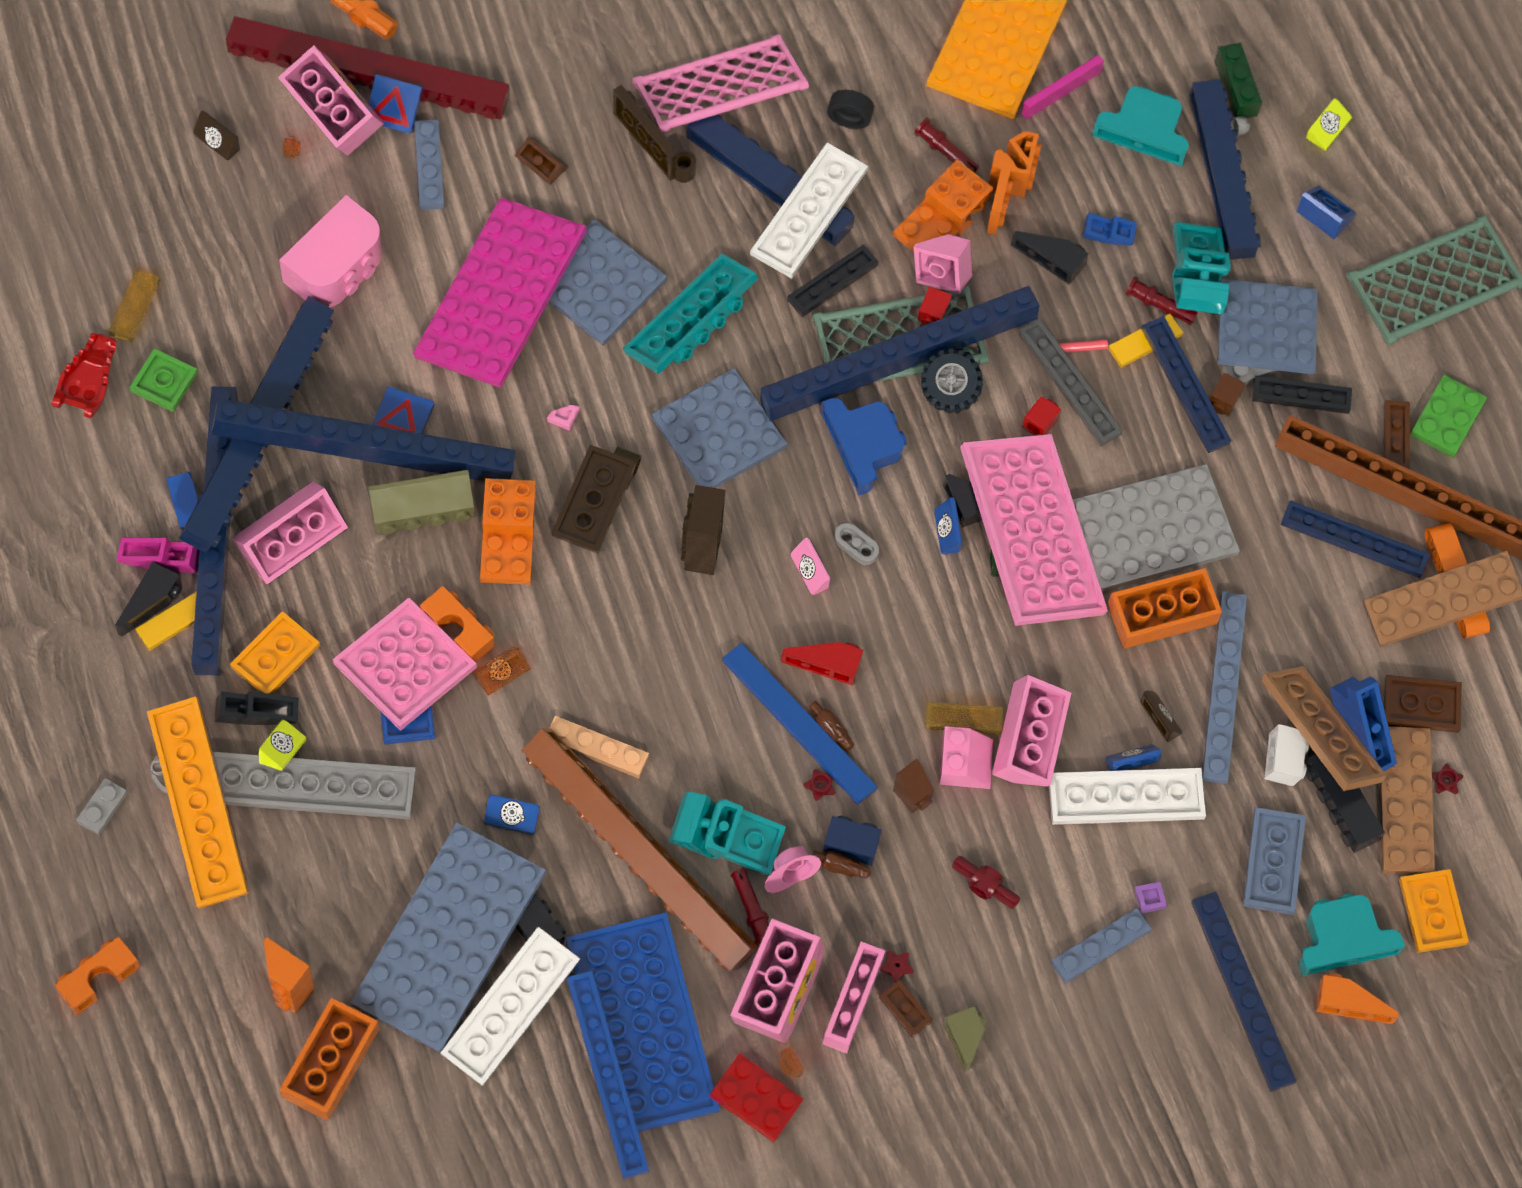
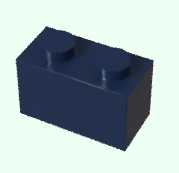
M832 816L823 853L827 851L839 852L859 861V863L872 866L882 830L871 823L865 822L860 824L852 822L853 820L846 816Z

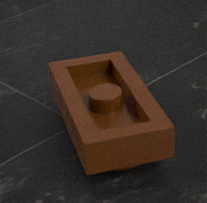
M900 980L879 995L882 1003L912 1038L932 1023L933 1019Z

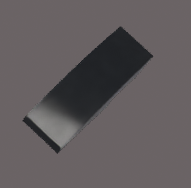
M221 691L216 698L215 722L244 725H278L282 720H285L290 724L298 722L299 698L251 691L247 694Z

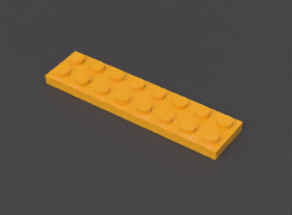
M195 696L147 711L197 908L201 909L249 894L199 699Z

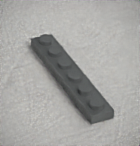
M1040 318L1019 330L1020 337L1100 446L1119 437L1122 434L1121 428Z

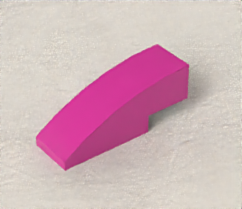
M121 538L116 561L149 569L152 562L173 572L197 574L200 550L186 542H170L167 538Z

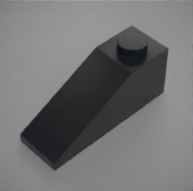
M1015 231L1011 241L1012 247L1069 285L1086 265L1089 254L1081 245L1074 244L1069 240Z
M152 562L115 624L118 635L123 637L169 606L173 598L177 599L183 587L180 575Z

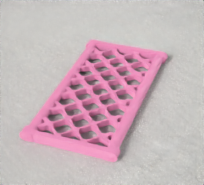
M780 34L771 36V38L650 75L643 77L641 75L633 78L634 86L662 133L677 126L789 92L802 91L809 88L807 79L802 74ZM778 46L781 52L772 51V47ZM756 52L764 54L760 59L750 57V54ZM769 56L779 58L774 63L765 61ZM736 58L741 61L737 66L728 64L729 60ZM786 60L789 66L781 65V62ZM746 63L756 64L754 69L743 68ZM713 65L719 67L717 72H710L705 69ZM763 66L772 68L768 73L758 71ZM726 69L734 71L731 76L721 74ZM777 70L787 72L783 77L773 75ZM694 72L697 75L694 79L684 78L683 74ZM740 73L749 75L745 80L736 78ZM791 74L795 75L796 81L789 79ZM702 76L712 78L708 83L699 81ZM754 77L764 78L762 83L751 82ZM669 78L675 81L671 86L661 84V81ZM717 80L727 81L725 86L714 85ZM773 80L780 82V85L770 88L767 86V83ZM679 83L689 84L687 89L676 88ZM734 83L742 85L739 90L729 88ZM649 85L652 87L651 91L646 92L644 86ZM694 87L705 88L702 93L692 92ZM748 87L758 89V92L750 95L744 91ZM657 90L668 91L664 96L654 95ZM710 90L720 92L716 97L707 95ZM673 93L682 95L679 100L669 98ZM725 94L736 96V99L726 102L722 97ZM687 97L697 98V101L693 104L684 102ZM651 100L659 101L660 103L654 107ZM702 101L713 102V106L707 108L699 105ZM665 104L675 105L673 110L661 109ZM682 107L691 109L690 113L684 115L677 113L678 109ZM659 114L668 116V119L662 121Z

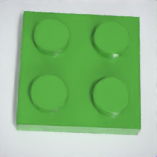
M154 348L131 384L130 392L174 413L197 376L198 370Z

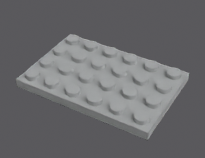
M1207 464L1073 499L1102 592L1237 556L1240 552Z

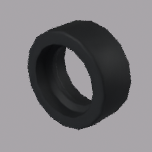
M846 89L837 90L830 98L827 114L834 123L842 127L863 129L869 126L875 106L868 96L860 92Z

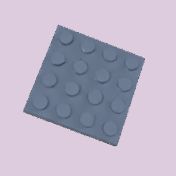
M593 220L586 227L587 233L548 303L604 346L667 281V276L596 220Z
M1222 279L1221 283L1230 285L1227 306L1224 313L1219 314L1217 364L1314 374L1316 370L1318 289Z
M735 368L651 414V419L696 485L717 488L787 448L786 441L772 421L770 422L766 412Z

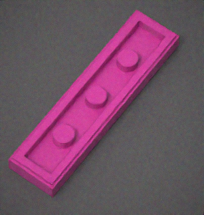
M1099 55L1093 57L1025 100L1022 115L1029 119L1100 74L1104 60Z

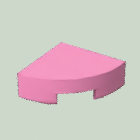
M567 405V407L555 409L547 417V422L570 431L580 411V407Z

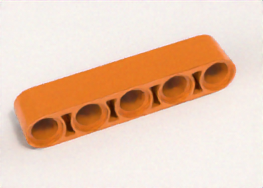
M1451 523L1425 529L1426 544L1438 574L1467 565L1458 537ZM1486 612L1456 622L1464 639L1490 632V623Z

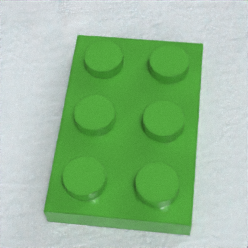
M1443 375L1410 436L1454 458L1487 397Z

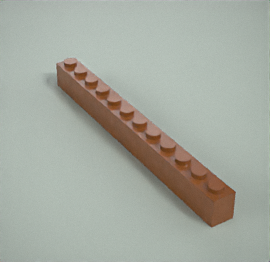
M1289 414L1275 447L1442 524L1451 523L1455 530L1503 552L1508 551V554L1522 560V520Z
M541 728L522 749L523 753L527 756V762L534 768L540 769L544 774V780L551 786L557 787L561 792V798L566 803L574 805L578 810V816L583 821L591 823L595 828V834L600 839L608 841L612 846V852L620 859H625L630 865V871L635 876L642 877L647 883V889L655 896L659 895L664 901V907L682 920V926L700 939L698 941L699 944L717 957L716 961L723 969L729 971L738 970L759 947L551 728Z

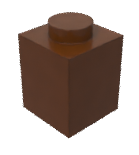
M1223 372L1209 399L1216 413L1230 416L1245 386L1244 382Z

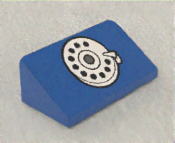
M953 497L937 506L934 510L941 554L959 553L962 545L956 501Z
M1148 745L1107 756L1105 760L1109 771L1131 770L1157 763L1162 751L1155 745Z
M489 795L484 824L534 835L540 806Z

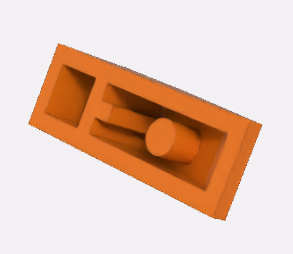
M1328 973L1323 975L1319 981L1316 1012L1392 1025L1398 1018L1399 1012L1352 980L1342 978L1340 974Z

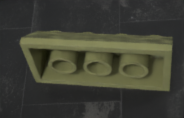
M468 470L369 486L376 534L382 533L387 535L402 529L416 530L425 525L440 526L445 522L455 520L457 522H464L475 517Z

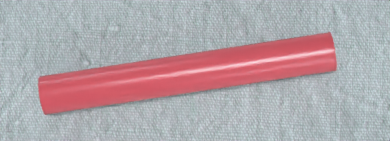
M1107 339L1058 343L1064 352L1108 349Z

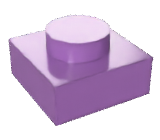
M1161 882L1135 887L1134 891L1141 914L1166 909L1167 904Z

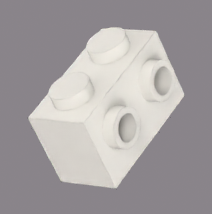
M1278 724L1269 733L1264 779L1294 786L1299 780L1304 778L1307 769L1306 764H1304V758L1309 744L1298 729Z

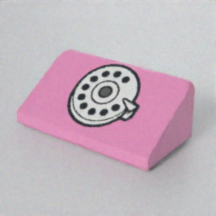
M803 539L792 551L791 557L810 593L815 595L829 588L830 576L810 539Z

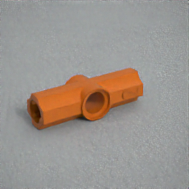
M330 0L332 4L347 13L354 24L361 28H369L385 40L390 39L398 28V22L382 12L374 0Z

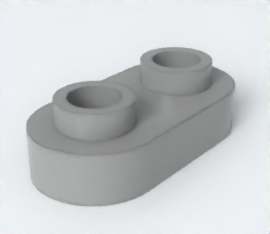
M844 523L837 527L834 540L839 548L862 565H870L877 560L879 547L874 540L853 524ZM849 536L851 540L845 541L843 540V537ZM868 551L870 555L864 556L862 555V552Z

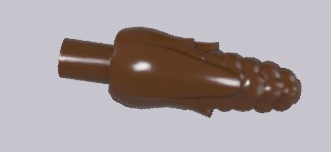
M817 701L812 702L809 708L816 715L815 721L842 748L851 750L854 743L837 716L832 711L823 709Z
M813 850L812 855L819 857L823 868L830 872L843 874L851 878L852 876L868 878L871 875L869 868L839 852L827 851L824 854Z

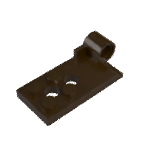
M622 85L613 89V114L670 181L675 179L681 183L693 180L696 174L695 155L687 150H681L674 154L673 145L653 123L648 111L636 103L633 93L629 90L626 91ZM680 165H687V166H689V167H688V168H681V167H679V166H680Z
M590 444L551 533L552 536L598 554L625 490H628L632 478L637 473L642 455L621 447H617L615 452L611 453ZM592 493H597L601 496V501L596 505H591L587 502L588 496ZM581 516H589L592 519L591 524L587 527L579 526L577 521Z

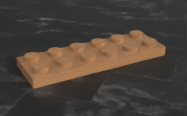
M1508 551L1365 599L1364 604L1380 647H1384L1522 600V588Z
M1304 666L1264 674L1261 680L1343 791L1384 781L1387 775Z
M1388 726L1397 765L1384 771L1387 776L1380 783L1381 826L1385 832L1381 838L1382 873L1416 875L1435 872L1430 728Z

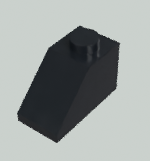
M951 474L945 475L943 487L948 498L954 497L956 501L958 520L961 527L983 521L971 482Z

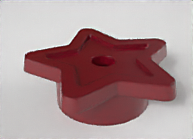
M1445 764L1440 772H1432V779L1437 783L1436 793L1439 794L1447 790L1453 794H1458L1457 783L1463 778L1462 774H1458L1448 764Z
M817 769L813 770L812 779L803 784L806 789L813 791L815 801H818L823 795L833 796L836 793L831 785L832 777L829 774L820 773Z
M887 951V962L880 968V971L888 973L895 983L905 974H913L914 970L908 964L909 953L905 952L897 955L892 951ZM897 963L900 965L898 968L895 967Z

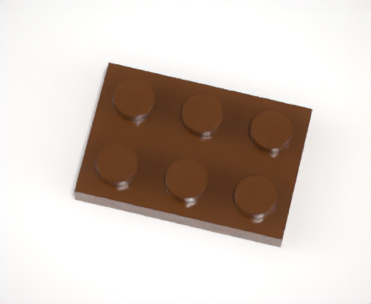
M1386 675L1384 711L1388 726L1430 728V730L1459 733L1461 730L1462 682Z

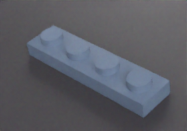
M439 120L415 121L420 210L444 209Z
M1136 908L1051 961V965L1064 984H1067L1150 933L1151 927Z

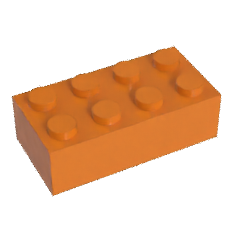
M1206 568L1113 592L1107 604L1123 649L1216 625L1222 615V610Z
M331 998L279 1089L282 1099L329 1122L380 1030L378 1021Z

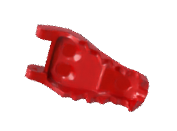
M90 334L85 348L80 349L78 354L74 355L72 363H68L65 370L61 372L56 393L51 402L53 407L60 408L63 403L84 409V417L90 419L96 414L107 392L111 360L117 346L115 339L103 334Z

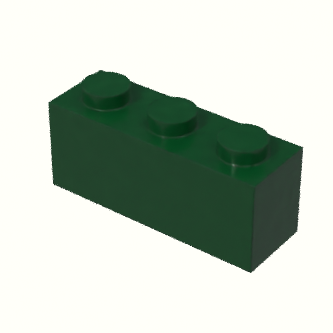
M1241 42L1218 47L1214 62L1223 88L1227 90V99L1233 116H1241L1247 119L1257 117L1262 100Z

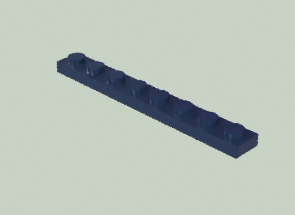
M1217 892L1193 899L1191 904L1270 1092L1295 1084L1294 1074Z

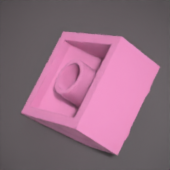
M947 234L915 244L916 283L961 294L972 277L970 240Z
M945 726L942 736L939 785L990 789L993 739L969 728Z

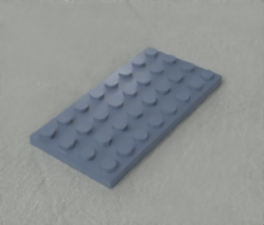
M456 822L350 1003L441 1054V1051L450 1041L543 881L547 871Z

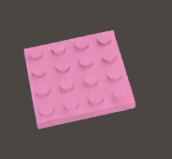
M410 598L406 599L332 659L333 664L400 731L477 668L476 662Z

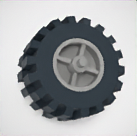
M948 349L949 351L946 352L942 350L938 352V355L930 357V361L924 365V370L921 374L922 390L928 402L935 406L937 410H943L945 413H959L963 409H969L970 405L975 404L978 396L981 395L983 385L982 372L977 361L975 362L970 354L967 355L962 350L954 351V349Z

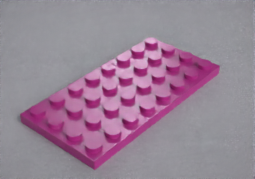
M500 197L413 352L415 358L502 388L587 233L586 226Z

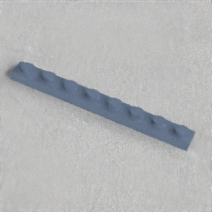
M1223 591L1220 599L1222 615L1217 627L1202 781L1227 785L1247 595Z

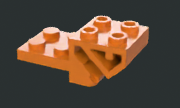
M1024 131L1009 140L1006 153L1001 149L995 151L988 184L994 188L993 191L996 193L987 233L996 235L998 226L1003 227L1010 195L1025 198L1026 189L1031 190L1042 145L1037 143L1039 134Z
M956 160L926 190L924 201L893 231V237L912 252H914L915 244L947 234L960 237L973 223L970 214L983 210L991 198L994 188L959 160Z
M485 478L480 583L531 585L536 481Z

